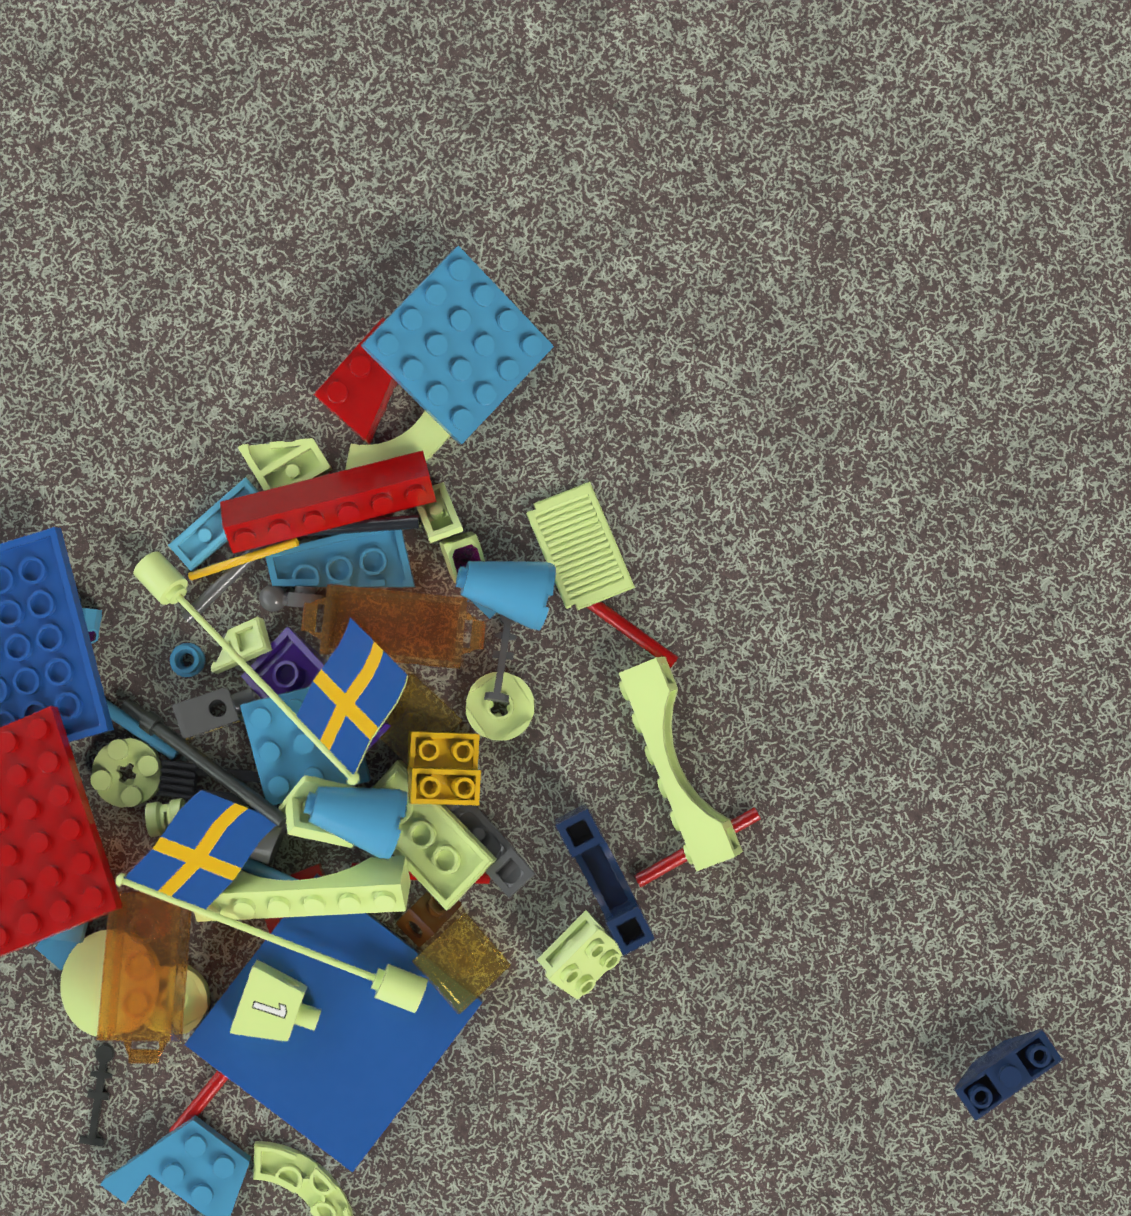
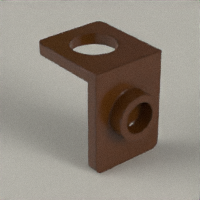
M427 891L396 924L418 947H421L461 907L462 903L458 900L451 909L446 910ZM409 921L417 924L422 934L416 933L410 927Z

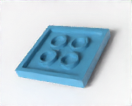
M310 687L278 694V696L297 715ZM270 697L240 705L264 797L271 804H281L301 778L306 775L347 784L348 778ZM365 755L357 770L359 774L357 784L371 780Z

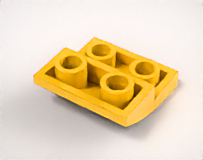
M409 731V803L479 805L481 770L478 769L480 735L477 733Z

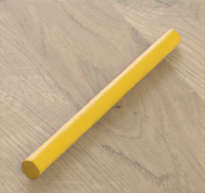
M293 538L189 572L188 577L192 581L297 547L299 546V541L297 538Z

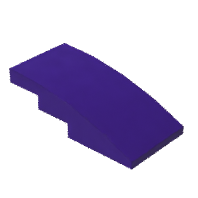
M287 626L271 643L272 651L260 655L250 667L278 695L310 687L327 661L291 627ZM246 672L241 675L261 699L269 697ZM386 720L371 740L367 751L390 728L391 725Z

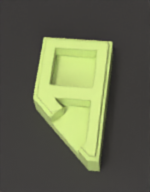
M260 617L253 618L229 629L224 638L246 662L272 651L264 619ZM222 648L217 661H213L211 665V671L219 674L239 664Z

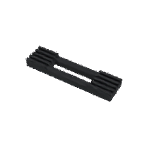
M162 760L163 767L161 768L162 774L159 779L161 781L158 786L159 791L157 795L191 799L195 794L203 790L238 805L250 806L234 793L198 789V775L211 776L194 763ZM223 767L240 781L261 783L257 771Z

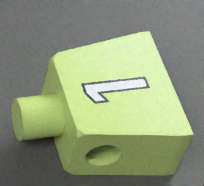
M256 960L251 969L230 1033L288 1041L294 1024L315 1031L322 1010L302 1003L307 989L305 984Z

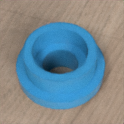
M182 643L173 649L170 655V665L177 675L193 677L204 668L205 655L199 646L192 643ZM186 654H191L194 658L193 664L189 667L183 664V657Z

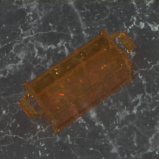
M327 584L326 598L318 599L312 603L304 602L301 631H308L311 635L321 640L319 654L331 656L340 644L351 618L395 663L463 670L466 653L476 649L484 650L486 621H479L470 615L471 601L468 598ZM318 604L325 605L321 633L315 632ZM469 620H472L470 648H466Z
M141 891L118 892L123 908L108 913L97 1040L123 1041L129 1055V1064H159L160 1055L163 1053L168 1042H182L192 911ZM132 1041L159 1042V1049H132Z

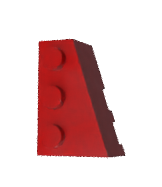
M383 317L313 394L322 405L368 445H371L374 439V434L381 418L384 416L392 392L397 386V382L360 346L386 320Z

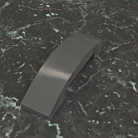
M445 805L497 859L485 872L504 894L511 898L535 875L534 871L477 805Z

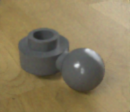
M268 585L259 594L260 605L269 612H277L284 606L322 609L323 595H317L316 588L295 586V593L285 592L280 586Z

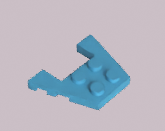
M195 1115L158 1140L152 1147L141 1154H137L128 1160L125 1165L106 1175L100 1185L126 1204L145 1178L151 1175L203 1215L231 1216L251 1156Z

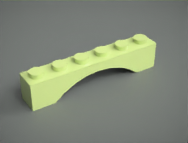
M656 657L620 672L619 675L622 680L619 682L620 691L625 700L630 701L633 708V724L636 730L644 736L647 744L645 746L646 757L652 766L655 765L660 777L657 780L658 787L662 796L668 798L673 810L670 812L673 826L677 831H681L684 838L683 850L687 861L690 864H694L696 871L741 854L743 851L730 819L714 810L698 795L688 782L678 762L672 734L673 705L678 687L666 657Z
M391 856L390 859L371 857L356 866L338 873L303 880H274L258 877L240 870L234 881L206 909L234 920L406 911L411 881L406 856ZM194 912L197 922L216 921Z

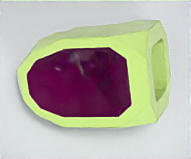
M473 532L457 534L439 542L449 574L455 584L460 566L466 568L468 561H485L478 537Z

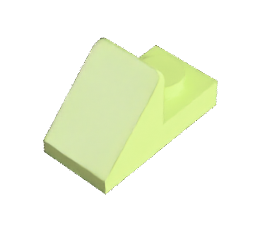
M444 482L432 486L436 502L416 507L429 544L463 532L462 525Z

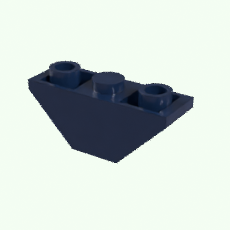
M1038 1029L1004 1040L976 1059L953 1090L973 1119L977 1121L1063 1059L1044 1031Z

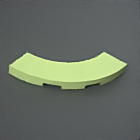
M424 410L421 417L410 429L394 439L372 445L351 444L345 470L422 450L427 461L451 436Z
M256 1141L254 1143L253 1180L272 1182L288 1189L292 1193H297L310 1207V1212L313 1216H354L349 1201L340 1185L314 1159L282 1144Z

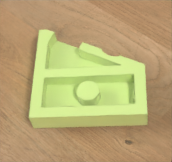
M313 438L298 439L293 442L276 441L260 445L243 444L238 447L264 491L320 477L332 470V467Z

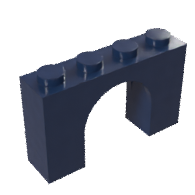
M587 803L557 818L555 826L571 857L575 858L604 914L606 924L622 955L624 956L655 940L651 926Z

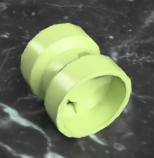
M183 798L172 799L168 804H162L159 801L146 804L145 822L150 837L162 836L177 812L186 804Z

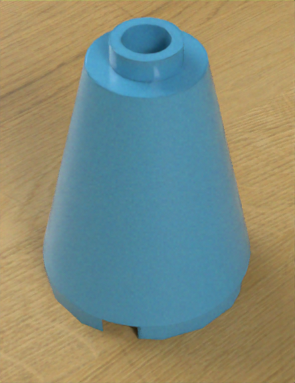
M468 561L466 568L460 566L455 587L461 588V596L531 630H540L549 611V607H546L549 595H553L556 567L552 563L543 561Z
M318 786L315 793H308L304 813L309 814L308 821L380 859H390L400 836L401 830L398 828L401 817H405L408 796L406 791L400 789Z

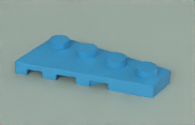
M402 530L339 534L302 543L297 547L265 557L272 586L416 588Z

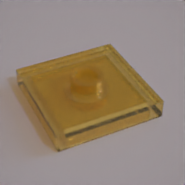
M412 673L407 679L406 686L397 705L386 719L391 726L380 739L408 764L409 731L452 733L463 720Z
M463 913L412 960L457 1014H461L511 966L466 913Z

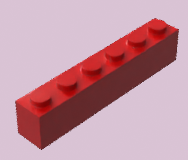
M422 450L221 501L220 506L223 530L234 554L436 502Z

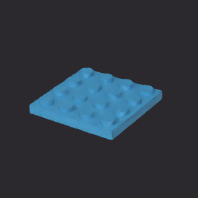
M459 246L455 247L360 345L458 444H463L554 347Z

